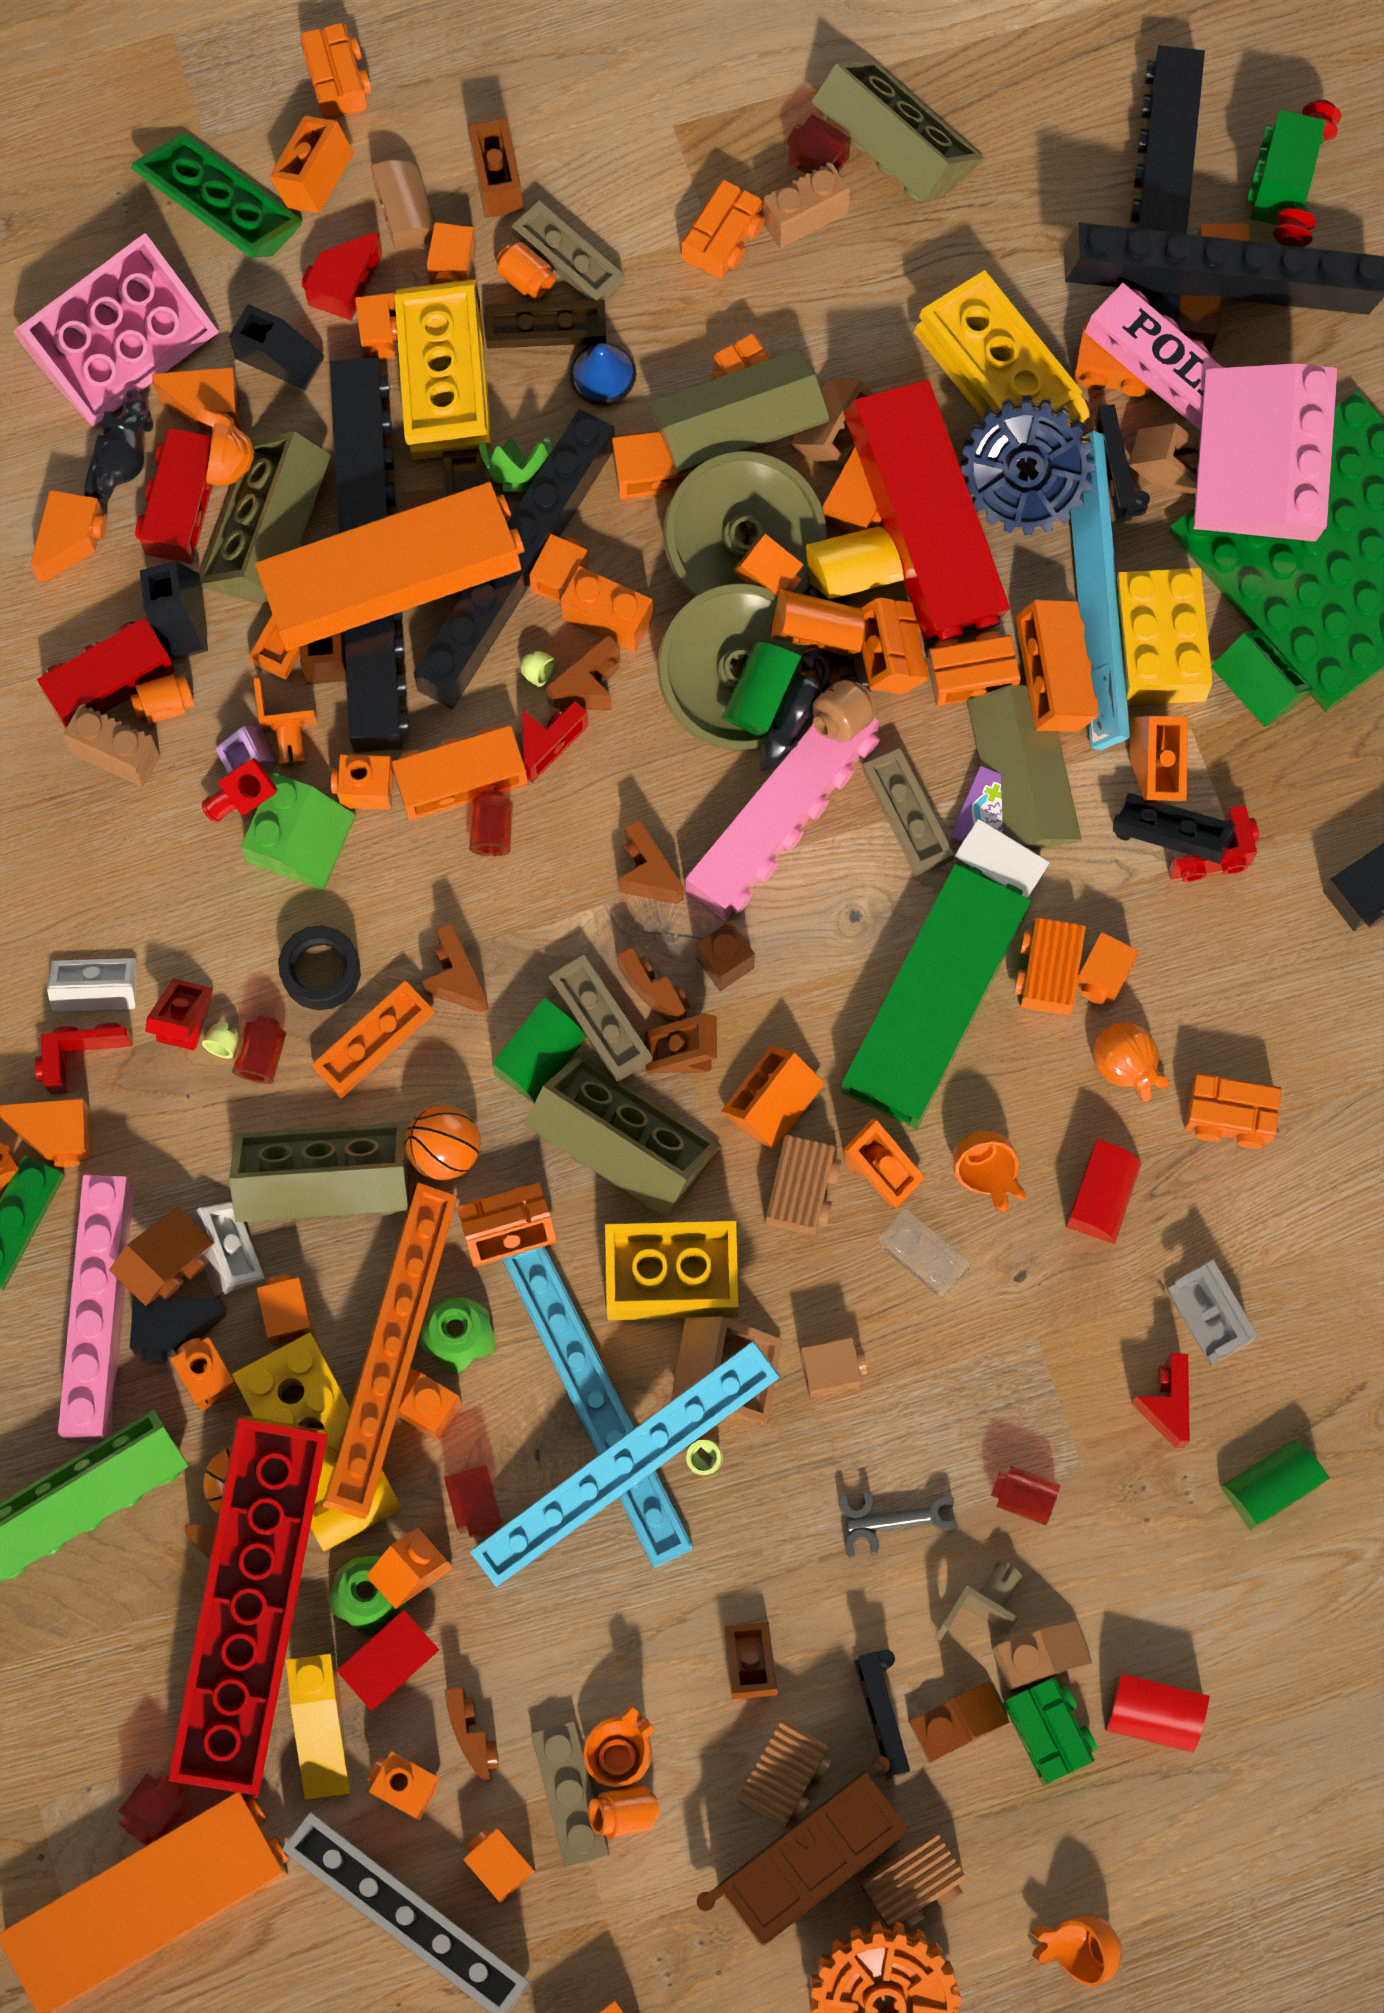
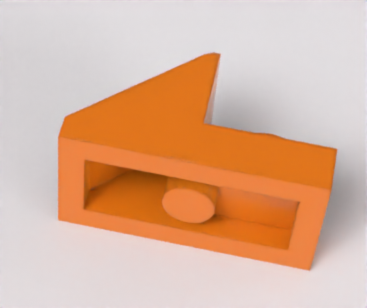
M872 1118L844 1148L847 1168L864 1176L885 1202L896 1209L925 1179L923 1174L876 1119Z

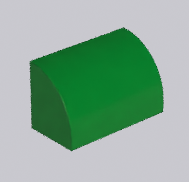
M1260 629L1244 632L1211 666L1264 727L1274 723L1288 713L1313 690Z
M754 643L721 719L756 736L768 732L801 655L769 643Z
M543 998L493 1061L494 1075L535 1103L542 1087L563 1069L585 1041L586 1036L571 1018L546 998Z
M1292 1440L1220 1487L1251 1531L1323 1485L1330 1477L1315 1456L1301 1442Z

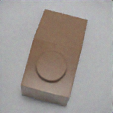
M1177 423L1138 429L1128 465L1152 485L1196 496L1200 442Z
M1077 1620L1037 1630L997 1644L993 1649L1008 1693L1092 1664Z

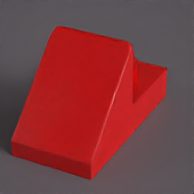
M576 701L566 710L564 708L559 709L548 721L547 730L526 711L522 710L524 766L527 780L533 783L588 727L587 711Z
M172 979L147 1016L145 1032L155 1034L156 1041L195 1050L211 1003L213 988Z
M1171 1353L1165 1361V1366L1159 1365L1158 1390L1159 1392H1166V1397L1136 1396L1131 1403L1175 1448H1184L1190 1441L1188 1354Z

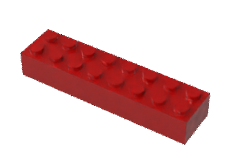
M237 1415L168 1770V1781L259 1796L328 1439L326 1430Z

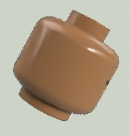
M848 680L836 682L813 702L812 712L815 729L824 738H830L840 743L850 741L873 721L875 706L873 696L861 683Z

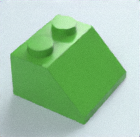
M273 772L270 779L278 791L260 804L255 812L241 845L247 863L325 890L354 822L355 814L316 788Z

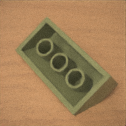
M873 59L836 63L811 101L821 110L820 115L827 123L840 127L849 135L848 140L855 148L868 152L877 160L876 166L883 173L896 177L905 185V192L919 202L941 199L984 159L982 155Z
M295 431L252 441L255 451L254 460L250 470L238 482L231 485L199 574L201 588L254 603L267 602L268 600L255 563L302 547L301 540L306 525L314 514V503L319 488L327 477L326 468L331 455Z
M578 1054L542 1087L524 1124L536 1132L542 1140L553 1143L571 1155L579 1164L588 1166L605 1177L611 1185L623 1189L643 1202L648 1209L658 1212L666 1218L686 1198L720 1147L719 1143L623 1081L617 1083L609 1072L581 1054Z
M406 1122L235 1134L229 1175L235 1223L249 1222L261 1224L269 1220L282 1219L305 1221L312 1217L335 1216L338 1218H348L355 1214L378 1213L381 1215H391L398 1211H408V1156L405 1151L404 1142Z

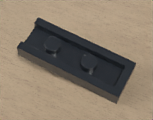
M1115 404L1099 406L1094 425L1096 432L1104 436L1108 490L1115 522L1131 521L1132 517L1142 516L1146 513L1150 496L1145 491L1134 492Z
M1128 793L1125 798L1124 807L1113 820V832H1115L1119 839L1124 841L1135 838L1220 864L1234 837L1235 824L1159 801L1144 800L1142 796Z
M881 1650L858 1656V1659L854 1660L880 1755L886 1757L890 1762L889 1770L886 1773L888 1780L910 1772V1767L882 1671L888 1670L894 1664L895 1656L890 1650Z

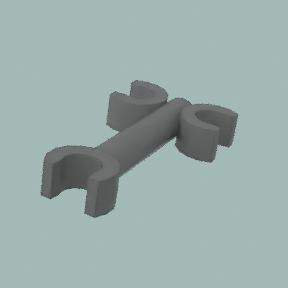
M869 1491L863 1493L864 1507L860 1510H853L848 1506L846 1494L841 1495L839 1501L840 1511L847 1518L849 1537L846 1541L845 1551L849 1558L855 1557L854 1543L860 1539H864L870 1544L872 1556L877 1555L879 1541L872 1532L931 1524L938 1530L946 1532L952 1531L958 1526L957 1520L944 1521L938 1514V1510L941 1507L954 1504V1497L951 1496L939 1497L931 1507L870 1515L868 1514L871 1512L873 1499Z

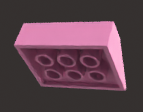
M144 233L12 332L39 368L89 425L94 427L103 420L105 411L114 412L123 405L124 397L129 390L136 389L139 393L152 383V374L167 372L219 331L147 234Z
M1280 364L1205 370L1193 529L1316 542L1327 527L1337 368L1306 364Z

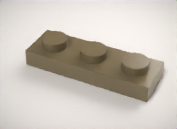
M540 200L511 225L512 234L546 261L555 272L587 300H605L624 283V274Z
M901 748L864 763L862 771L915 876L917 877L953 861L955 855Z
M584 954L548 976L550 983L617 1083L653 1061L652 1055Z
M575 1722L531 1733L565 1868L609 1856L604 1835H596L589 1822L588 1807L590 1801L595 1798Z

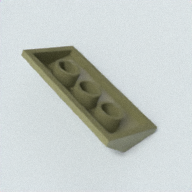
M800 349L649 402V408L677 475L694 470L705 461L716 456L731 452L747 451L827 423L830 419L816 375Z
M1008 685L967 699V707L980 766L1001 774L1003 834L1026 848L1031 847V850L1081 842V833L1059 734L1057 731H1035L1028 687L1024 685Z

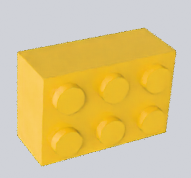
M1201 568L1118 572L1116 584L1127 706L1206 702L1213 682Z
M736 1221L605 1224L608 1320L738 1317Z

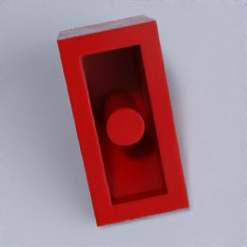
M369 233L320 252L314 265H309L306 268L301 285L305 290L308 305L352 321L357 311L355 298L364 296L383 255L379 235Z

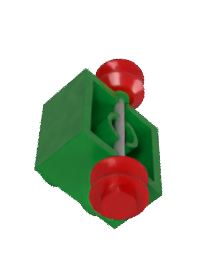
M1316 100L1308 103L1303 107L1302 115L1279 110L1275 125H1266L1247 202L1254 204L1250 219L1279 225L1274 228L1273 237L1280 245L1305 247L1311 244L1313 240L1310 230L1315 228L1316 219L1307 212V208L1304 205L1310 190L1320 144L1337 136L1338 128L1335 124L1339 123L1342 117L1340 110L1330 101Z

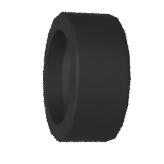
M323 925L306 927L293 934L283 945L278 959L279 976L289 996L302 1007L313 1010L333 1009L346 1002L356 991L361 977L360 960L351 940L338 929ZM326 945L333 947L341 954L344 960L345 970L342 979L335 986L322 991L309 990L301 985L295 975V964L301 953L313 946Z

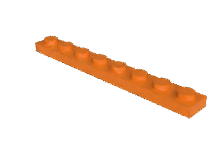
M418 1182L413 1188L408 1211L406 1212L322 1506L364 1520L369 1515L458 1196Z

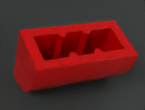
M1097 1138L1066 1227L1115 1244L1142 1165L1141 1161L1129 1151Z
M403 1610L336 1671L365 1705L373 1711L433 1657L439 1649L408 1613Z
M1121 1674L1116 1678L1105 1731L1194 1753L1204 1726L1210 1696Z

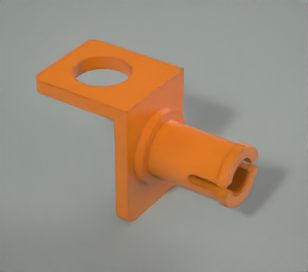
M260 676L253 677L259 724L263 731H276L279 766L292 767L290 749H292L295 765L305 764L306 759L304 758L301 728L305 725L318 723L315 711L308 710L267 716L263 682Z

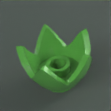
M511 437L507 440L504 448L502 446L495 448L493 456H491L486 443H479V449L488 474L494 482L502 483L504 492H525L529 489L551 454L550 437L544 438L541 443H537L529 458Z
M447 1297L437 1301L428 1309L419 1334V1347L425 1353L434 1356L446 1371L452 1375L459 1374L467 1368L473 1359L486 1357L495 1351V1335L489 1322L488 1309L482 1303L466 1297ZM453 1322H460L464 1326L463 1332L458 1336H452L448 1333V1327Z
M379 1555L357 1556L344 1562L336 1571L329 1594L330 1610L336 1617L348 1621L357 1631L368 1636L377 1633L388 1618L400 1614L409 1606L407 1601L395 1609L366 1576L381 1558ZM366 1582L373 1584L374 1593L371 1597L366 1599L359 1597L358 1588L361 1584Z

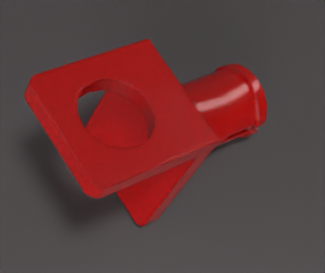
M252 758L246 763L243 762L217 782L222 789L202 801V809L205 815L216 823L235 809L238 810L241 816H244L275 795L278 789L259 762Z

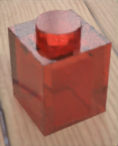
M811 114L803 126L797 124L788 137V163L804 173L812 174L813 169L819 171L820 166L826 167L828 162L832 163L839 172L849 159L851 137Z
M487 1465L444 1477L456 1527L460 1534L468 1532L469 1538L484 1536L495 1531V1524L503 1523Z

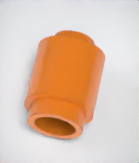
M523 242L506 245L497 257V273L525 297L539 300L550 291L555 283L556 275L551 272V266Z
M171 674L135 685L137 694L130 695L136 719L145 718L147 725L185 714V709L194 707L191 692L184 675L175 678Z
M644 1785L602 1792L598 1798L592 1799L589 1803V1822L596 1835H605L607 1838L649 1831L653 1828L655 1820L659 1816V1804L656 1796Z

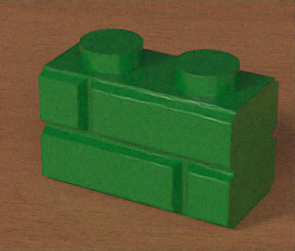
M1054 1677L1009 1698L1003 1703L1043 1786L1095 1761L1092 1752L1097 1750V1745L1086 1725L1079 1728L1071 1712L1077 1708V1704L1066 1683L1059 1686Z

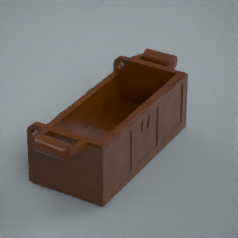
M884 1756L875 1757L871 1762L870 1768L858 1775L723 1880L713 1890L700 1893L697 1897L698 1908L701 1911L708 1912L714 1907L715 1901L723 1896L759 1946L762 1945L764 1947L908 1833V1827L872 1781L875 1776L880 1777L887 1773L890 1767L889 1760Z

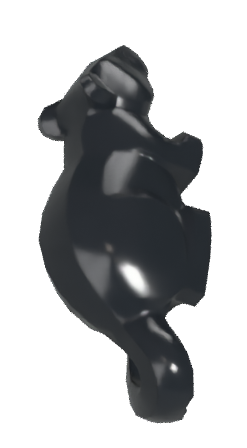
M131 389L126 393L123 400V411L119 417H114L111 411H105L104 436H97L84 490V496L98 498L100 505L105 504L109 500L116 486L136 478L144 467L145 452L143 438L145 431L150 432L153 429V423L149 419L151 412L147 409L145 401L136 389ZM97 476H98V477H101V484H100V488H99L98 490H97Z
M811 647L805 650L802 656V670L793 674L770 728L763 739L760 758L761 771L768 770L775 762L787 755L789 750L794 749L798 745L796 739L802 731L801 728L808 718L813 716V702L823 693V687L829 681L832 669L828 655L820 648ZM816 660L820 661L824 671L822 679L817 670Z

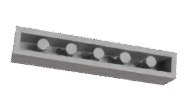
M311 1812L308 1814L283 1847L282 1851L490 2013H510L532 1983Z

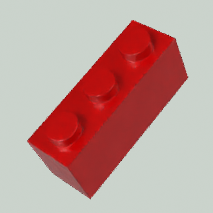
M169 428L165 442L158 444L155 463L158 466L155 479L150 478L147 483L145 499L148 502L145 515L138 517L135 536L140 540L145 555L193 563L213 485L206 483L212 436Z
M144 617L137 622L132 621L122 625L117 629L115 635L101 643L94 642L87 645L80 651L78 656L68 662L52 665L37 681L46 699L66 729L80 705L85 704L87 709L92 707L94 712L100 711L103 714L129 699L130 695L137 694L135 685L171 675L175 670L169 655Z

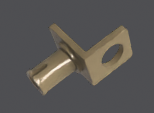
M999 1561L981 1592L966 1585L935 1638L939 1641L942 1640L962 1606L1008 1634L1018 1617L1006 1610L1004 1605L1017 1583L1021 1581V1573L1016 1568H1013L1007 1580L1002 1582V1578L1010 1565Z

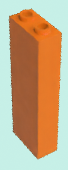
M491 482L256 562L255 566L285 650H292L521 570L518 554L524 552V547L517 528L509 530L506 520L511 518V514L504 495L496 497Z
M235 1793L1 1932L0 1943L36 2013H56L287 1875L288 1873L283 1863L287 1862L289 1857L282 1851L283 1846L277 1836L272 1839L268 1838L261 1823L267 1820V1817L256 1797L253 1796L247 1799L244 1793Z

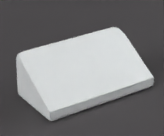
M980 819L977 820L955 854L956 858L971 867L980 869L982 874L1000 885L1006 887L1007 884L1018 887L1023 891L1022 896L1029 898L1050 864L1048 860Z
M136 958L52 961L47 987L52 1011L134 1009L136 1006Z
M232 1201L200 1207L189 1217L215 1242L204 1256L209 1261L204 1269L215 1297L247 1287L265 1278L245 1223H235Z

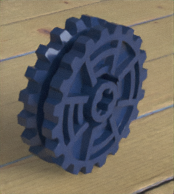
M1031 395L1022 396L1021 403L1014 404L1010 398L1003 400L1002 409L999 411L990 407L984 412V423L974 422L970 433L973 439H965L962 454L966 458L961 459L960 468L962 474L968 476L965 478L969 493L974 495L972 501L976 512L984 509L987 515L986 521L989 524L993 525L1000 521L1004 523V531L1012 533L1015 527H1022L1024 535H1032L1034 527L1041 526L1044 532L1053 530L1052 522L1057 519L1062 523H1066L1070 520V509L1073 507L1080 510L1083 506L1084 495L1082 492L1091 491L1093 482L1091 481L1092 476L1088 473L1095 471L1094 456L1089 455L1092 451L1090 436H1081L1084 432V425L1079 418L1072 421L1069 419L1070 409L1062 405L1056 410L1052 408L1051 399L1043 397L1040 403H1033ZM1027 457L1035 459V471L1031 472L1030 468H1028V473L1020 471V459L1024 458L1025 462H1027Z

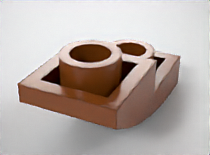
M632 947L617 954L618 968L635 993L651 1009L671 1023L687 1018L685 1009L689 1008L690 1004L680 985L673 987L667 976L651 983L656 978L645 956L638 959Z
M462 1687L444 1689L451 1725L463 1754L483 1781L492 1780L491 1769L499 1768L496 1741L488 1742V1735L485 1731L469 1733V1726L477 1724L474 1697L466 1698L465 1690Z

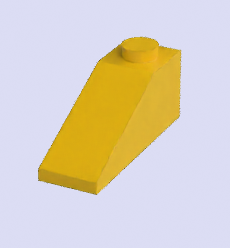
M332 1654L287 1659L286 1667L290 1706L305 1800L349 1795L351 1793L336 1658Z

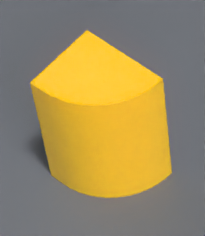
M881 526L806 545L809 583L828 599L904 580L897 548L889 533Z

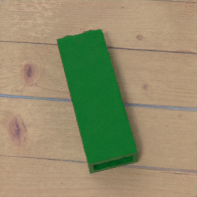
M954 864L842 1082L841 1093L915 1129L919 1128L1028 913L1031 899L1022 896L1023 891L1011 884H1007L1006 887L987 879V876L982 874V871L976 867L969 865L961 867Z

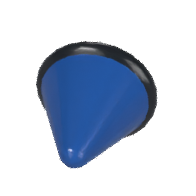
M610 343L593 344L581 350L574 358L569 373L570 383L574 391L580 398L594 405H610L622 400L632 390L637 375L636 365L630 354L622 347Z

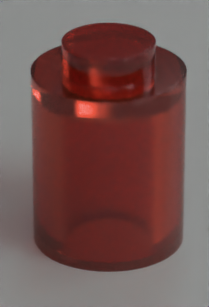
M487 790L481 792L480 796L472 799L469 850L472 853L482 856H503L510 853L513 802L505 798L503 792Z
M257 1016L255 1021L245 1023L232 1069L235 1075L257 1083L272 1084L274 1082L287 1035L284 1030L280 1029V1022L272 1018Z
M1010 1466L1008 1473L999 1471L990 1496L998 1498L997 1508L1046 1526L1061 1484Z

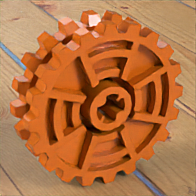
M881 1921L871 1922L870 1930L864 1932L858 1925L850 1928L849 1939L843 1941L836 1937L830 1943L833 1950L831 1955H820L817 1960L818 1974L811 1975L810 1988H812L811 1997H809L810 2013H958V2006L961 2005V1996L954 1975V1968L950 1961H945L942 1956V1948L937 1942L928 1946L925 1941V1933L919 1929H916L912 1934L906 1933L904 1923L894 1922L891 1929H884ZM884 1995L892 1996V2005L888 2006L887 2002H885V2007L877 2006L876 1999L881 1996L882 2001H884Z

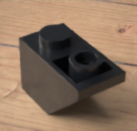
M247 304L229 335L236 360L304 390L308 388L324 359V354L285 320Z
M178 561L140 570L144 610L170 660L207 652L208 644L199 573Z

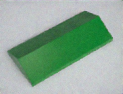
M184 132L132 163L131 169L251 258L273 256L302 224L303 219Z

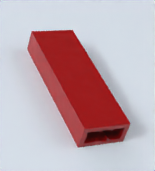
M929 379L855 399L844 412V416L884 529L891 536L899 553L904 575L903 582L910 602L913 604L914 613L924 642L939 638L940 642L946 639H957L963 635L962 630L975 627L977 632H982L1000 624L999 619L1011 608Z

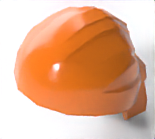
M201 407L197 416L198 420L212 426L206 483L219 487L236 483L250 470L254 460L255 451L252 440L234 425V419L228 414L220 413L208 407Z
M1121 1021L1114 1022L1096 1037L1093 1045V1061L1101 1076L1108 1082L1121 1087H1134L1136 1094L1144 1102H1149L1152 1098L1151 1086L1153 1084L1161 1089L1168 1088V1079L1157 1070L1159 1061L1158 1048L1148 1030L1138 1024Z
M977 1130L958 1142L953 1153V1170L962 1186L969 1191L992 1195L993 1206L1003 1213L1009 1208V1193L1019 1200L1025 1199L1026 1192L1016 1178L1019 1171V1160L1014 1147L1005 1136L993 1130Z
M629 1706L620 1717L603 1720L592 1729L585 1741L583 1758L587 1772L599 1784L617 1789L633 1785L644 1776L650 1766L652 1757L650 1735L655 1731L649 1720L634 1707Z
M1081 1915L1066 1920L1057 1927L1041 1925L1031 1931L1032 1935L1039 1942H1043L1034 1949L1032 1956L1043 1964L1056 1958L1061 1967L1073 1979L1083 1985L1090 1987L1101 1985L1112 1979L1120 1967L1122 1959L1121 1941L1111 1925L1098 1915Z

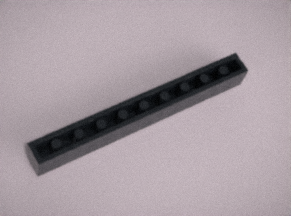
M378 358L330 361L339 534L389 517V507H397L395 483H388L387 470H394L393 446H386L385 434L392 433L391 410L384 409L383 397H390L388 372L381 373ZM403 611L344 631L349 736L354 753L403 749L402 735L410 734L408 710H401L400 696H407L406 672L398 670V658H405L404 634L396 633V620H403Z

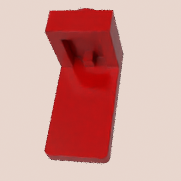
M1246 805L1231 807L1226 814L1224 821L1235 824V834L1229 845L1230 849H1227L1220 864L1195 856L1176 858L1172 861L1168 871L1170 879L1182 878L1183 882H1193L1205 878L1207 873L1223 870L1224 874L1231 875L1245 871L1252 864L1257 854L1255 843L1259 841L1257 822L1254 817L1249 818Z
M101 1023L96 1025L93 1030L78 1031V1028L72 1026L54 1028L53 1033L41 1034L42 1056L35 1057L36 1079L38 1082H43V1085L50 1094L67 1093L66 1052L133 1046L132 1036L127 1027H121L118 1023Z

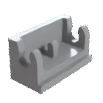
M1214 1260L1175 1281L1174 1285L1166 1290L1210 1366L1252 1344L1258 1336Z

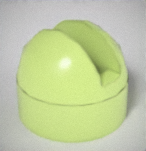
M539 650L531 651L521 660L522 675L531 683L541 687L553 675L556 659Z
M218 1022L207 1031L202 1045L210 1053L221 1058L230 1059L238 1047L240 1037L235 1027L228 1031V1023Z
M707 1439L698 1440L688 1448L686 1461L694 1473L709 1475L720 1468L723 1461V1453L719 1445L714 1441ZM700 1447L716 1460L713 1466L697 1453Z

